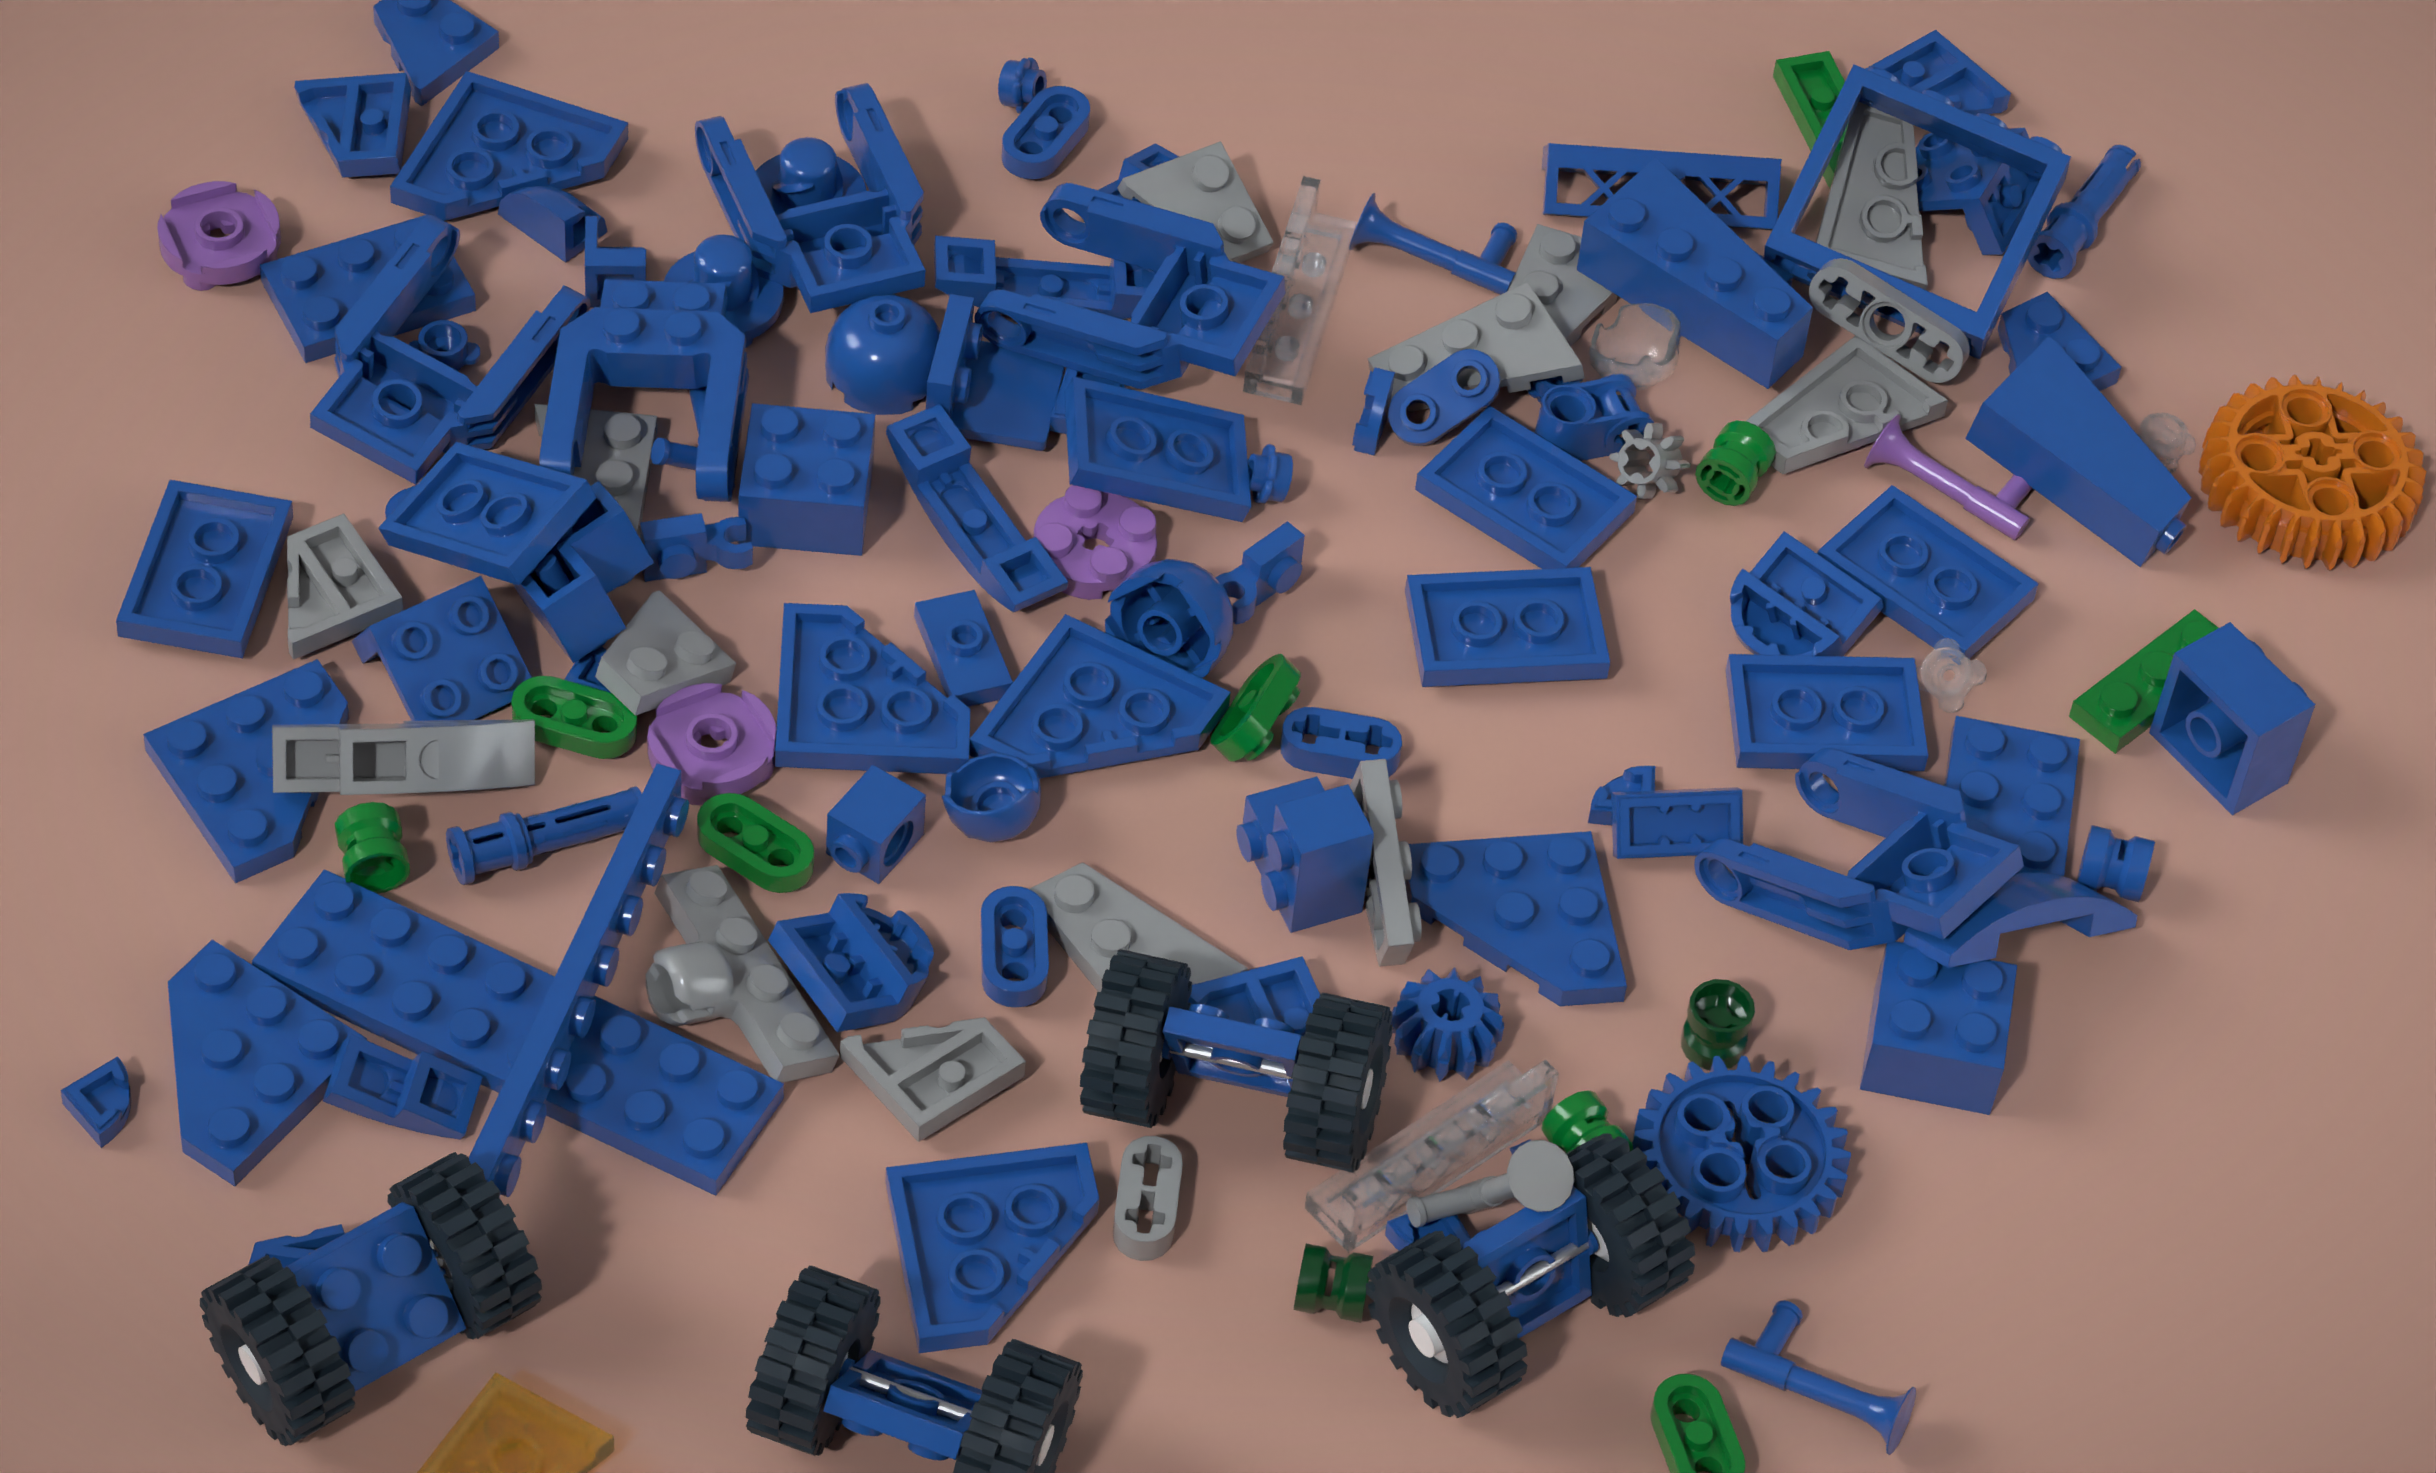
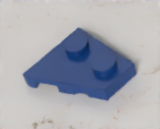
M1937 30L1928 33L1866 68V70L1871 67L1886 70L1896 76L1900 84L1920 93L1924 90L1938 92L1950 99L1954 107L1975 116L1978 113L1996 114L2004 112L2008 108L2011 93Z

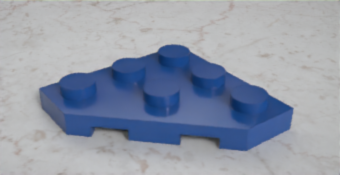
M466 71L390 185L391 203L426 215L432 214L446 221L498 207L501 199L520 187L553 186L561 190L602 179L606 176L628 141V122Z
M784 603L775 767L867 771L874 765L885 772L948 774L949 772L957 771L969 760L971 709L953 694L948 698L926 680L925 670L891 642L886 646L864 628L865 620L848 606Z
M1065 614L972 735L969 744V755L978 757L996 752L1018 757L1028 766L1034 767L1039 779L1195 751L1199 750L1229 708L1231 692Z
M316 659L143 734L145 751L235 884L295 857L302 839V827L310 806H315L320 793H273L272 725L347 724L349 720L348 702L319 660Z
M1591 831L1409 844L1412 859V876L1410 880H1405L1408 903L1416 902L1418 904L1422 920L1430 925L1435 920L1446 925L1464 937L1463 946L1505 972L1512 967L1539 984V994L1558 1006L1624 1002L1627 984Z
M212 939L168 981L180 1134L184 1154L228 1183L236 1186L323 1100L341 1043L350 1034L367 1040V1038Z
M1087 1143L886 1167L885 1184L918 1353L987 1345L1098 1214L1099 1194Z

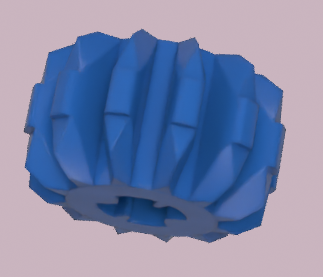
M1454 967L1447 975V978L1441 979L1428 969L1421 978L1420 983L1407 981L1405 988L1401 991L1397 1006L1393 1007L1391 1025H1393L1392 1033L1395 1034L1394 1044L1397 1055L1411 1056L1414 1073L1429 1066L1435 1069L1439 1082L1447 1075L1448 1070L1456 1071L1467 1080L1474 1071L1475 1065L1488 1067L1489 1062L1494 1058L1498 1042L1502 1041L1504 1022H1502L1503 1016L1499 1014L1501 1005L1498 1001V994L1483 992L1484 986L1481 976L1465 982L1460 980L1458 972Z

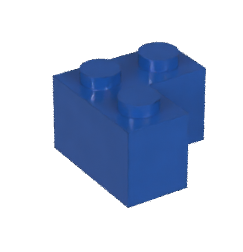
M600 481L591 485L597 498L578 518L575 525L561 537L539 562L537 568L520 585L513 584L525 605L573 663L589 652L598 650L609 639L626 629L625 624L607 594L615 588L627 584L636 574L654 563L626 512Z
M1316 776L1246 796L1243 824L1238 825L1236 829L1238 845L1244 859L1247 862H1255L1261 874V886L1266 903L1272 911H1280L1290 933L1362 913L1374 832L1349 784L1325 791L1319 778Z

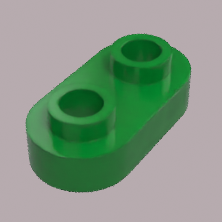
M1276 654L1263 662L1253 671L1240 688L1213 732L1211 744L1230 762L1237 761L1243 757L1250 761L1259 756L1274 737V733L1270 729L1277 717L1288 710L1297 700L1300 694L1297 684L1301 678V672L1283 654Z
M552 676L529 678L518 685L513 692L511 701L512 720L534 719L535 741L594 758L610 759L621 756L629 751L636 741L637 715L635 716L610 692ZM540 715H550L552 717L547 718Z
M719 794L708 799L700 807L697 815L698 842L706 853L770 892H792L803 887L810 880L814 868V847L810 838L795 826L741 794ZM732 832L738 835L734 837H727L724 835V833Z
M1677 1374L1665 1379L1655 1392L1650 1419L1670 1473H1698L1703 1471L1709 1473H1744L1745 1457L1721 1395L1716 1387L1708 1380L1693 1374ZM1687 1414L1695 1421L1682 1422L1675 1415Z

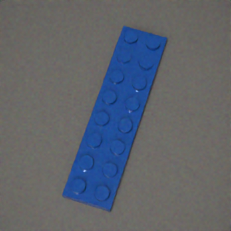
M325 869L252 960L253 966L320 1009L417 1055L424 1051L483 1076L481 1085L497 1093H500L554 979V976L360 885L346 882L345 878ZM594 995L593 999L596 1005L591 1026L584 1038L575 1036L569 1049L571 1052V1063L566 1080L560 1090L550 1089L544 1102L547 1106L546 1116L716 1196L783 1101L784 1083Z

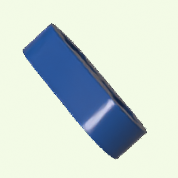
M1302 707L1287 715L1283 722L1280 742L1281 754L1291 766L1304 771L1353 779L1360 761L1386 759L1388 776L1390 777L1398 768L1402 748V736L1398 729L1389 721L1317 707ZM1312 734L1317 736L1315 744L1302 742L1304 735ZM1367 745L1378 746V754L1366 753Z

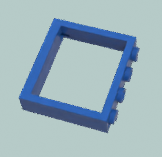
M1853 64L1765 244L1764 258L1793 275L1794 280L1810 286L1811 280L1827 262L1839 258L1851 260L1959 328L1968 340L1969 355L1980 359L2063 186L2071 156L2062 153V149L2057 144L2046 138L2034 136L2029 139L2008 130L2007 125L2003 121L1992 115L1978 113L1975 116L1954 107L1950 99L1938 92L1924 90L1920 93L1900 84L1896 76L1886 70L1876 67L1866 70ZM1858 102L2040 179L1977 312L1795 234ZM1838 277L1833 283L1829 282L1832 285L1829 295L1838 299L1844 294L1848 295L1845 291L1848 282L1844 278ZM1867 292L1858 307L1865 309L1874 296ZM1882 306L1875 310V315L1905 327L1904 318L1897 309L1890 306ZM1918 324L1915 332L1922 334L1925 328Z

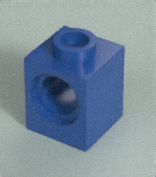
M872 765L827 814L826 854L831 856L843 869L853 873L858 872L880 884L924 835L926 794Z

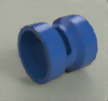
M2091 825L2081 859L2077 882L2094 891L2101 887L2114 889L2120 898L2139 902L2147 879L2155 841L2138 836L2124 840L2116 838L2111 829Z

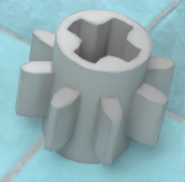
M1647 423L1644 429V437L1635 429L1622 431V436L1626 443L1622 446L1620 452L1612 453L1609 457L1611 460L1618 462V468L1621 473L1615 483L1620 486L1638 484V499H1653L1656 493V485L1665 493L1676 492L1678 486L1674 478L1681 469L1690 468L1691 465L1686 460H1682V454L1678 448L1684 441L1683 436L1662 438V423ZM1647 450H1653L1655 456L1652 459ZM1648 463L1653 470L1652 472H1647L1645 466Z

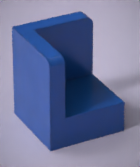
M585 216V296L590 299V308L600 307L605 279L646 281V249L643 247H598V216Z

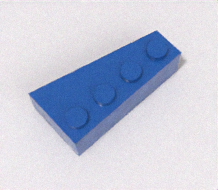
M1656 157L1584 221L1577 271L1755 382L1769 389L1803 357L1813 307Z

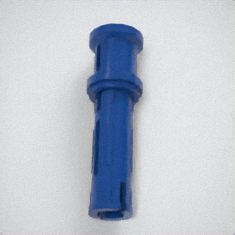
M2114 145L2109 148L2105 157L2076 192L2071 201L2061 203L2053 208L2047 217V227L2044 231L2040 232L2027 259L2034 270L2052 279L2063 278L2069 275L2076 264L2077 253L2090 247L2098 236V222L2114 203L2128 182L2139 172L2141 168L2140 159L2134 160L2126 169L2128 163L2136 156L2134 150L2124 145Z
M634 786L625 791L581 803H574L522 818L518 813L507 812L500 814L498 822L463 831L459 826L447 828L446 843L453 871L460 884L467 885L474 882L475 875L511 866L516 871L525 869L528 864L532 863L533 856L623 832L642 793L638 787Z

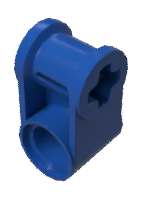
M1613 374L1598 380L1571 385H1557L1550 388L1543 396L1535 434L1579 461L1620 452V449L1626 443L1623 437H1619L1622 431L1635 429L1644 437V429L1647 423L1655 422L1649 413L1641 411L1635 399L1636 387L1631 378L1623 374Z

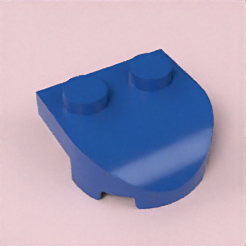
M1785 531L1750 573L1742 568L1730 592L1731 619L1736 636L1742 645L1754 655L1844 656L1884 608L1882 599Z
M838 894L829 913L777 921L768 939L836 1032L890 1023L905 1015L921 992L928 977L929 966L934 957V950L928 936L911 917L898 910L890 918L878 911L867 908L868 897L862 894Z

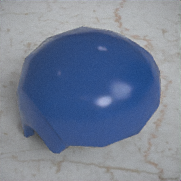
M992 752L971 758L957 771L949 772L946 775L945 795H942V800L951 822L968 838L993 843L1014 839L1028 829L1040 807L1041 785L1034 767L1028 766L1018 757Z

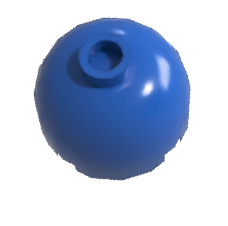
M891 294L872 295L857 300L836 318L828 334L825 346L826 381L831 389L834 384L838 390L843 392L844 402L854 409L875 415H895L912 411L913 402L923 399L927 395V380L941 329L930 313L912 299Z
M1165 559L1148 563L1137 569L1113 590L1108 602L1112 601L1110 604L1111 615L1105 619V633L1200 678L1205 677L1221 661L1233 636V606L1225 588L1212 573L1192 562Z

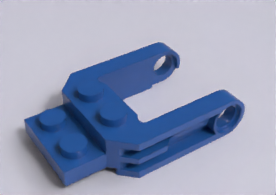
M868 83L846 87L841 91H837L835 93V108L843 138L869 191L791 208L779 215H776L741 139L734 140L725 118L717 116L699 120L695 123L696 146L703 170L734 236L740 238L749 246L758 276L789 288L798 286L810 314L853 304L857 300L872 295H891L925 287L926 270L914 247L922 234L920 220L923 217V210L920 204L923 201L924 192L872 87Z
M1064 183L1054 189L1040 212V220L1043 227L1054 239L1073 248L1157 272L1131 313V322L1035 293L1032 297H1028L1007 290H993L989 292L976 311L974 321L975 323L983 324L982 335L989 342L1000 348L1142 390L1182 377L1189 364L1236 377L1286 293L1285 278L1282 275L1230 261L1224 252V243L1213 223L1081 185ZM1062 208L1074 211L1084 222L1072 218ZM999 312L1008 315V316L1011 317L1013 320H1015L1018 324H1015V323H1013V322L1007 320V319L1004 318Z
M432 214L425 216L335 327L336 356L334 363L338 379L310 413V428L417 485L441 452L446 453L455 442L483 450L490 449L496 444L554 368L561 328L590 309V299L563 285L562 289L554 296L542 313L537 310L478 386L474 385L468 376L393 337L444 273L459 244L460 230Z
M605 279L600 307H594L560 330L541 441L539 466L573 476L575 467L582 466L594 386L597 382L617 387L698 389L707 386L696 457L697 499L731 502L747 397L749 369L746 367L745 334L725 318L728 301L726 283Z
M1833 748L1820 749L1795 774L1796 786L1801 797L1810 808L1824 817L1885 838L1848 871L1847 876L1755 843L1747 846L1726 838H1719L1713 841L1697 855L1694 861L1695 873L1699 882L1720 903L1847 950L1896 942L1905 934L1909 927L1944 939L2024 867L2019 845L1968 828L1960 791ZM1823 774L1834 782L1838 791L1830 786Z

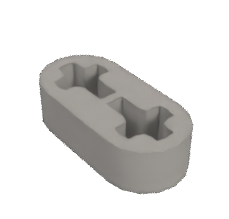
M1143 1136L1133 1140L1125 1148L1122 1156L1114 1215L1113 1239L1120 1252L1129 1258L1139 1261L1154 1260L1163 1256L1170 1249L1174 1239L1183 1162L1182 1154L1177 1146L1162 1137ZM1146 1163L1159 1165L1156 1186L1143 1185ZM1140 1210L1153 1211L1150 1233L1137 1232Z

